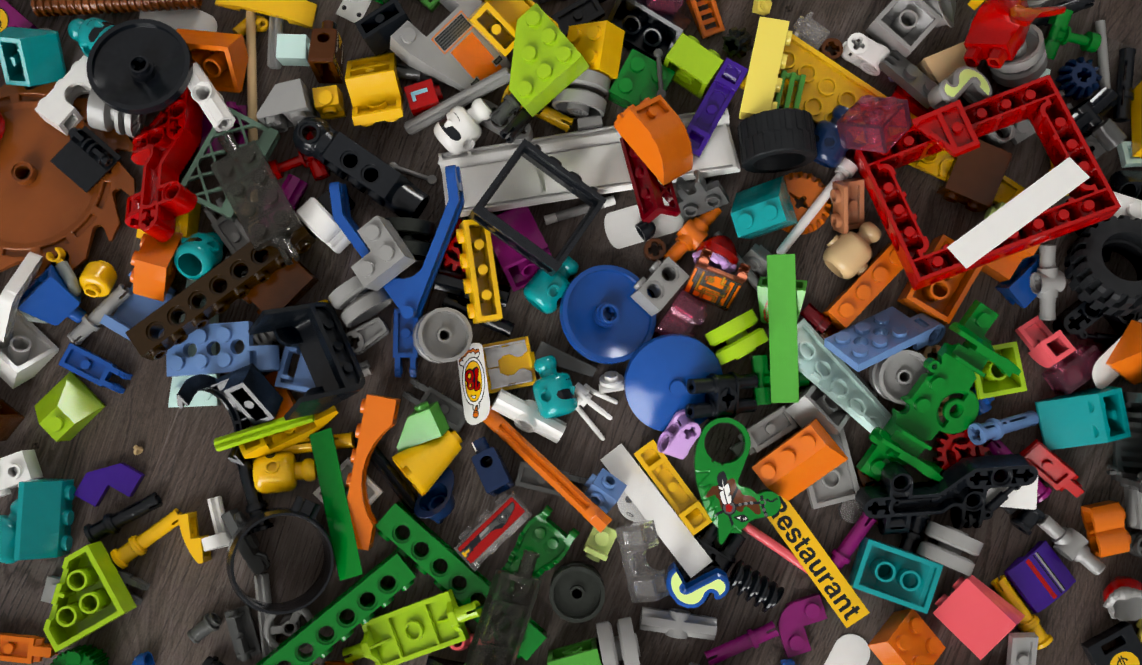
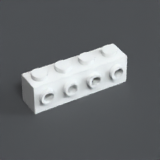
M34 449L21 450L0 458V497L11 494L10 489L19 488V482L43 478Z

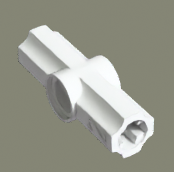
M197 62L193 63L192 77L187 86L191 92L192 99L200 105L216 131H228L234 126L235 117L225 104L223 96L216 90L202 67Z
M503 389L499 391L491 407L492 410L513 420L515 426L520 430L528 433L536 432L556 444L567 427V423L558 418H543L538 411L536 401H524Z

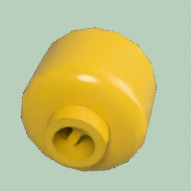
M102 260L93 261L85 266L78 282L86 295L94 298L105 297L111 293L118 275L110 263Z

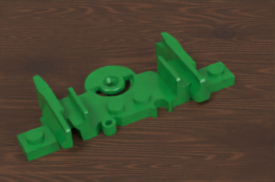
M975 300L959 323L953 322L949 326L950 330L966 340L962 345L960 343L951 345L944 342L937 352V360L929 357L924 361V367L929 372L922 373L909 393L900 397L906 403L905 408L901 411L893 408L892 417L884 428L875 427L870 433L869 439L873 443L856 465L861 472L879 482L883 467L894 461L901 465L909 464L933 480L940 482L943 479L939 474L942 468L936 463L920 458L919 455L925 448L931 451L932 447L925 441L932 440L939 431L946 434H957L968 429L969 425L976 420L979 413V400L976 394L970 390L976 380L974 372L985 377L986 374L982 370L989 360L1001 373L1009 378L1012 373L1018 376L1021 373V370L1013 362L996 353L991 345L992 341L984 337L999 314ZM951 394H964L962 399L951 398L944 404L942 414L946 421L943 424L938 416L941 402ZM956 405V409L950 412L951 407Z

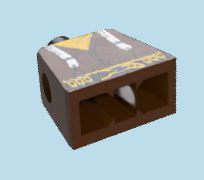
M331 20L323 21L322 28H314L311 34L308 62L318 83L343 84L344 44L337 30V24Z

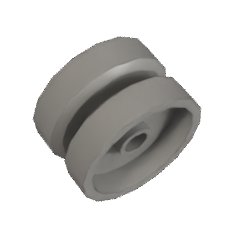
M1031 24L1025 42L1018 50L1012 61L1006 60L1001 68L990 67L992 78L998 84L1005 87H1018L1038 79L1044 73L1048 59L1042 31L1036 25Z
M587 69L553 99L552 107L564 114L580 118L596 115L604 117L607 101L603 97L609 93L611 80L600 72Z
M357 276L342 283L328 297L335 309H344L340 318L347 328L364 323L386 309L393 302L384 288L378 291L364 288Z
M445 307L436 308L421 316L414 326L412 337L413 345L418 354L429 362L439 364L453 362L463 357L471 346L473 334L472 327L466 316L458 310ZM440 333H445L446 338L442 340Z
M904 349L870 366L869 382L873 390L884 399L906 405L900 397L909 393L922 373L929 372L924 367L926 358L921 353Z
M929 521L925 533L928 537L939 541L938 545L921 541L916 553L971 577L975 564L972 560L961 556V553L963 551L970 555L978 556L984 543L969 537V534L956 528Z
M631 617L617 620L619 636H613L612 625L609 621L596 623L603 665H619L618 661H623L624 665H640L639 643L637 634L633 630Z

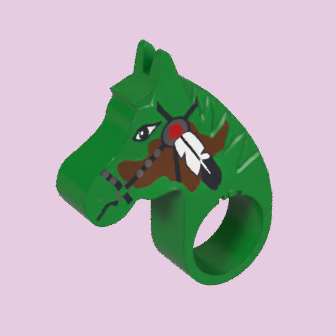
M727 417L710 420L702 427L701 434L695 444L693 457L696 485L704 508L717 527V536L720 544L724 543L729 533H742V529L750 521L773 516L781 507L780 497L775 492L768 489L755 492L747 486L738 484L750 451L751 442L746 428L737 420ZM730 423L742 435V449L739 455L731 461L722 463L712 462V458L705 449V436L714 425Z

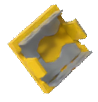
M528 336L482 345L489 394L499 392L501 389L507 391L532 386L537 380L534 368L536 359L534 352H531Z

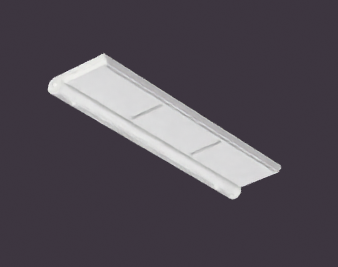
M727 108L700 157L693 155L692 170L680 176L685 181L696 179L694 176L695 170H699L704 178L741 171L729 128L730 115ZM696 112L678 115L686 129ZM614 125L537 137L531 141L533 145L538 144L541 147V151L549 157L557 158L566 170L577 173L589 187L597 188V192L601 195L633 189L620 142L622 136L615 129ZM506 142L475 147L469 151H464L460 155H453L450 152L438 153V165H440L442 172L445 205H447L449 200L445 166L456 165V167L459 166L465 200L460 217H466L470 215L519 145ZM521 156L485 208L490 212L577 199L578 197Z

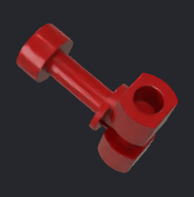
M313 131L307 134V140L315 138ZM299 151L298 156L278 163L276 159L266 163L267 170L273 181L284 178L283 172L300 165H304L305 168L310 167L316 181L330 176L325 165L314 157H308Z

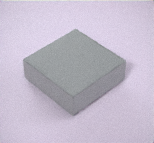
M600 115L577 119L578 131L599 128L603 125L602 116Z

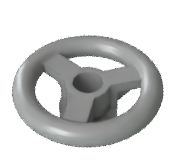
M306 607L292 614L285 615L281 619L280 625H272L277 615H267L263 626L265 640L271 648L275 649L280 645L273 638L272 634L283 633L286 636H291L300 628L301 622L299 617L301 614L307 622L313 618V615ZM293 624L294 629L288 630L285 628V625ZM308 643L301 644L299 650L304 649Z

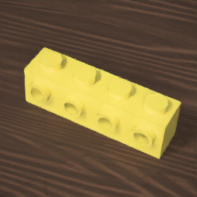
M760 16L739 119L744 120L751 115L777 109L778 102L773 101L775 92L780 93L783 78H779L778 75L780 69L785 70L788 54H783L785 45L790 46L793 31L788 30L790 21Z

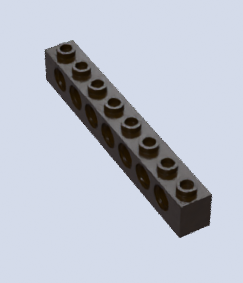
M291 211L125 333L141 357L152 361L164 357L167 354V350L175 344L184 342L194 330L206 326L209 323V319L216 314L225 312L235 300L247 296L250 293V289L254 286L266 282L276 270L288 266L291 263V259L299 253L307 252L316 240L298 216ZM285 239H290L287 246L281 247ZM269 253L268 259L261 263L263 255ZM248 268L247 275L241 278L242 271ZM227 283L226 290L220 293L221 287ZM206 298V304L200 308L201 301ZM185 314L184 321L179 323L181 315ZM164 329V335L159 338V332Z

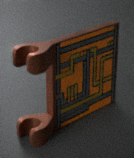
M703 248L682 293L728 311L743 283L747 280L751 266L741 263L736 275H732L708 265L713 251Z

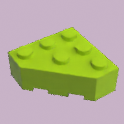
M537 3L517 19L509 91L526 111L534 117L590 67L581 53Z
M102 541L88 544L64 558L60 582L56 585L51 602L53 606L50 616L46 619L43 628L55 653L76 643L137 607Z

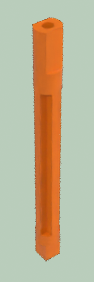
M490 405L489 414L483 422L601 533L611 523L612 519L510 425L502 415L492 410Z

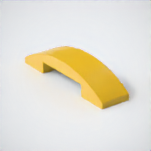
M215 0L216 6L236 11L244 9L287 20L289 24L313 29L318 7L317 4L308 0Z
M334 405L323 412L314 414V422L239 445L240 451L244 459H249L286 449L319 431L338 414V411Z
M651 440L634 453L636 459L693 536L712 522L705 508L685 484L665 454L658 451L654 440Z

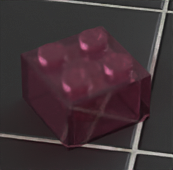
M865 95L859 98L836 122L842 148L887 153L912 126L908 99L874 97L873 95Z

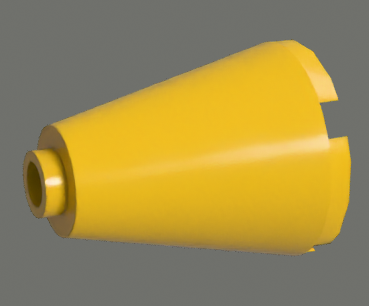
M447 430L439 438L395 454L392 460L405 478L412 483L414 489L423 496L431 489L461 451L462 447L460 444L463 441L454 430L452 432Z

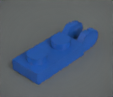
M394 308L393 316L394 373L396 378H401L403 374L402 358H410L409 374L411 378H416L419 354L413 345L412 334L414 326L420 317L404 318L399 308Z
M71 342L58 364L101 387H107L120 394H123L126 389L118 383L109 381L111 375L114 373L125 380H131L133 374L116 367V364Z

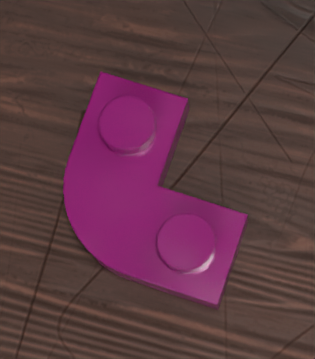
M815 593L787 603L781 612L777 622V629L787 658L812 651L804 626L828 619L820 594Z

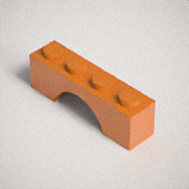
M891 242L871 260L869 267L822 312L825 317H830L831 324L837 329H846L903 269Z

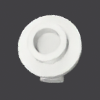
M607 371L600 376V394L624 390V377L618 372Z

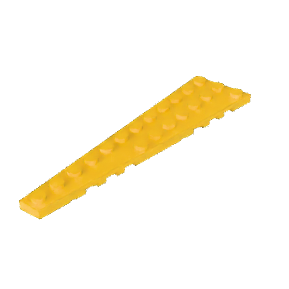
M792 34L790 46L785 45L783 54H788L785 70L787 73L795 72L797 73L796 75H806L799 109L811 113L813 122L818 123L821 120L831 121L833 109L838 105L845 106L855 112V120L848 125L847 130L851 132L853 140L864 145L913 127L912 119L917 118L915 115ZM747 75L739 86L743 90L745 89ZM785 79L780 107H784L789 79ZM798 81L794 83L789 105L791 109L793 108ZM944 150L908 165L945 181L955 158ZM1004 175L993 204L996 205L1000 202L1008 203L1025 188Z

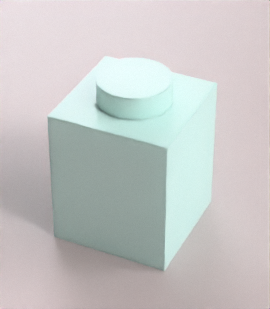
M277 34V60L283 66H310L308 55L311 40L306 34Z

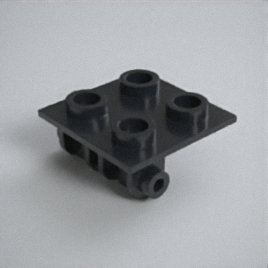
M86 126L82 129L73 127L68 132L71 140L50 162L88 193L122 157Z

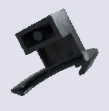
M253 363L217 379L204 374L192 376L184 382L177 394V405L182 409L184 405L189 406L198 391L211 393L223 403L229 412L234 432L251 427L250 422L256 426L274 419L283 401V397ZM239 446L232 447L228 459L233 463L244 466L247 459H244Z

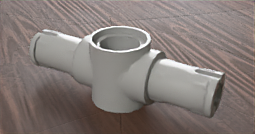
M1040 244L1039 267H1037V272L1031 274L1030 288L1039 298V319L1046 321L1056 320V298L1058 297V292L1064 290L1066 279L1064 273L1058 270L1056 266V244Z
M1045 514L1043 520L1039 519L1036 525L1052 537V542L1055 543L1053 548L1069 561L1080 562L1095 575H1099L1104 571L1106 565L1090 552V548L1087 546L1089 541L1081 533L1073 528L1060 526L1048 514Z

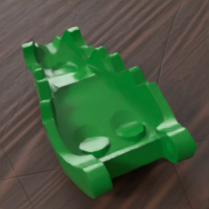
M548 505L530 519L522 529L507 563L497 575L498 585L510 595L517 596L531 581H534L545 571L557 565L566 555L575 538L580 534L574 527L567 534L551 521L548 516L551 515L553 509Z

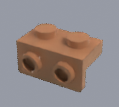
M854 178L833 181V189L830 192V199L833 203V214L830 217L833 230L841 234H847L848 230L858 229L864 223V179Z

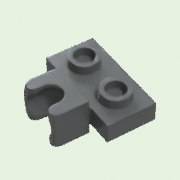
M699 170L694 171L696 179L691 183L686 182L682 177L677 178L676 188L679 197L676 198L681 211L680 215L684 221L729 203V196L718 180L706 184V180Z

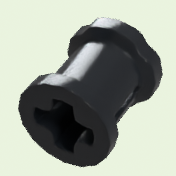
M1037 507L1035 510L1023 509L1010 522L1018 530L1029 536L1032 533L1031 529L1039 519L1043 520L1045 514Z

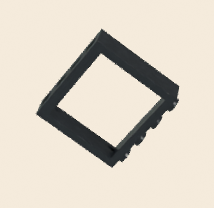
M524 138L468 217L548 275L553 276L564 263L607 199L597 192V188L589 187L585 184L577 173L569 172L562 167V163L557 158L549 157L543 153L538 144L533 145ZM521 156L590 206L555 258L485 208Z

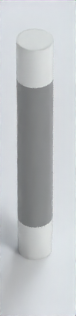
M614 195L605 197L607 200L601 209L616 205ZM585 203L545 215V223L549 225L586 214L590 206Z

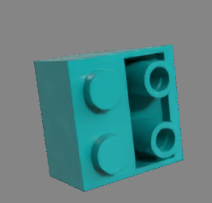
M7 27L0 32V62L6 85L32 87L56 82L67 74L58 31Z

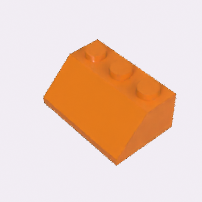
M189 29L176 30L189 47L193 63L197 62L202 67L217 91L240 93L242 91L249 58L242 34Z
M815 418L759 459L751 468L768 489L789 501L848 460V457L817 418Z

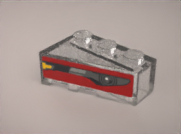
M514 491L509 495L504 492L495 501L497 506L491 512L486 509L476 519L479 523L473 529L468 526L458 536L460 541L454 547V550L474 572L487 557L492 555L533 514Z

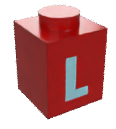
M432 78L403 87L414 117L440 103L439 100L444 99L440 86H434Z

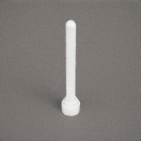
M844 158L841 164L836 167L835 176L777 248V254L787 253L830 198V192L833 189L832 182L847 180L853 177L858 167L851 160Z

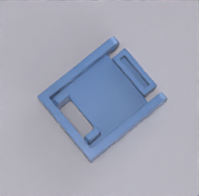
M285 346L280 362V371H278L274 386L306 393L309 389L316 386L299 346ZM298 354L300 358L293 378L287 374L292 355Z

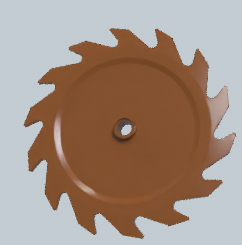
M56 82L46 83L31 90H28L27 86L6 85V83L0 88V113L5 120V132L0 140V273L22 263L31 251L44 257L42 265L33 280H36L51 264L54 265L55 262H50L46 259V253L52 252L54 257L57 258L58 253L55 251V247H61L69 254V265L74 271L88 259L97 228L103 227L108 240L113 242L121 225L115 195L120 190H123L129 196L136 194V181L120 161L88 193L50 162L71 140L70 135L66 136L44 121L34 109L38 106L39 101L50 93ZM76 98L74 100L73 106L83 117L76 126L77 129H82L86 126L116 153L122 150L133 153V143L128 135H119L115 129L106 132L92 129L87 121L88 98ZM30 172L29 176L24 179L25 174Z

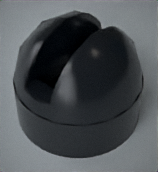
M640 221L635 225L638 234L644 241L654 236L656 226L653 222Z

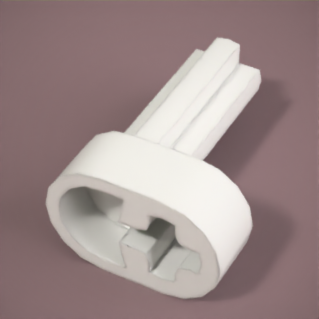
M222 496L207 499L215 535L201 539L204 552L228 547L232 539L221 518V515L225 513Z

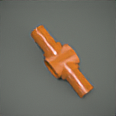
M718 207L701 214L698 218L695 217L693 220L690 218L677 232L676 242L666 252L663 259L669 256L677 263L687 251L695 250L709 235L707 233L709 226L722 213L721 209Z

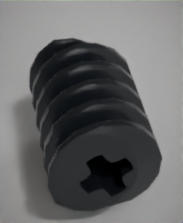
M742 560L735 564L728 578L730 581V591L735 586L738 587V596L745 591V600L748 602L754 597L753 605L755 607L763 603L762 612L764 613L776 606L784 593L783 587L778 588V584L774 581L769 583V578L767 576L761 577V573L758 570L752 572V567L750 565L744 566V561Z

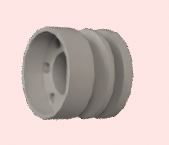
M91 87L87 101V121L92 129L110 132L115 127L119 135L126 134L133 138L141 133L147 114H127L114 110L106 105Z

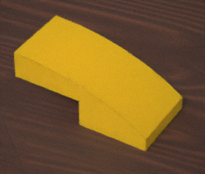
M197 511L178 515L181 534L192 557L198 564L211 560V551L204 552L201 539L209 535L199 536Z

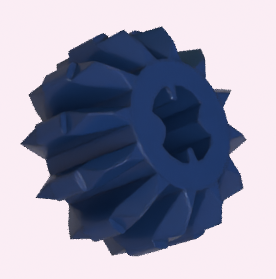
M1079 57L1076 60L1070 59L1064 66L1059 68L1057 72L1060 75L1055 81L1061 83L1058 90L1064 89L1065 97L1072 95L1074 100H1079L1082 97L1087 98L1099 88L1098 81L1103 76L1096 73L1100 67L1092 66L1093 59L1086 62L1084 57Z

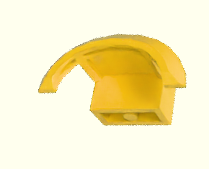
M485 0L467 21L501 56L506 57L514 48L517 19L535 3L532 0ZM549 17L554 22V24L559 28L558 23L551 17Z

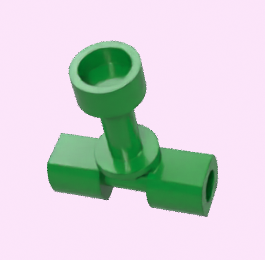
M1066 9L1065 13L1050 16L1048 24H1052L1047 39H1044L1047 58L1054 60L1059 46H1063L1067 42L1079 44L1082 51L1094 53L1099 48L1102 37L1099 33L1091 31L1086 32L1084 35L1071 32V27L1068 24L1073 11Z
M752 355L750 356L752 373L758 376L759 381L757 388H753L754 399L757 405L771 404L768 356ZM798 371L799 387L809 386L810 380Z

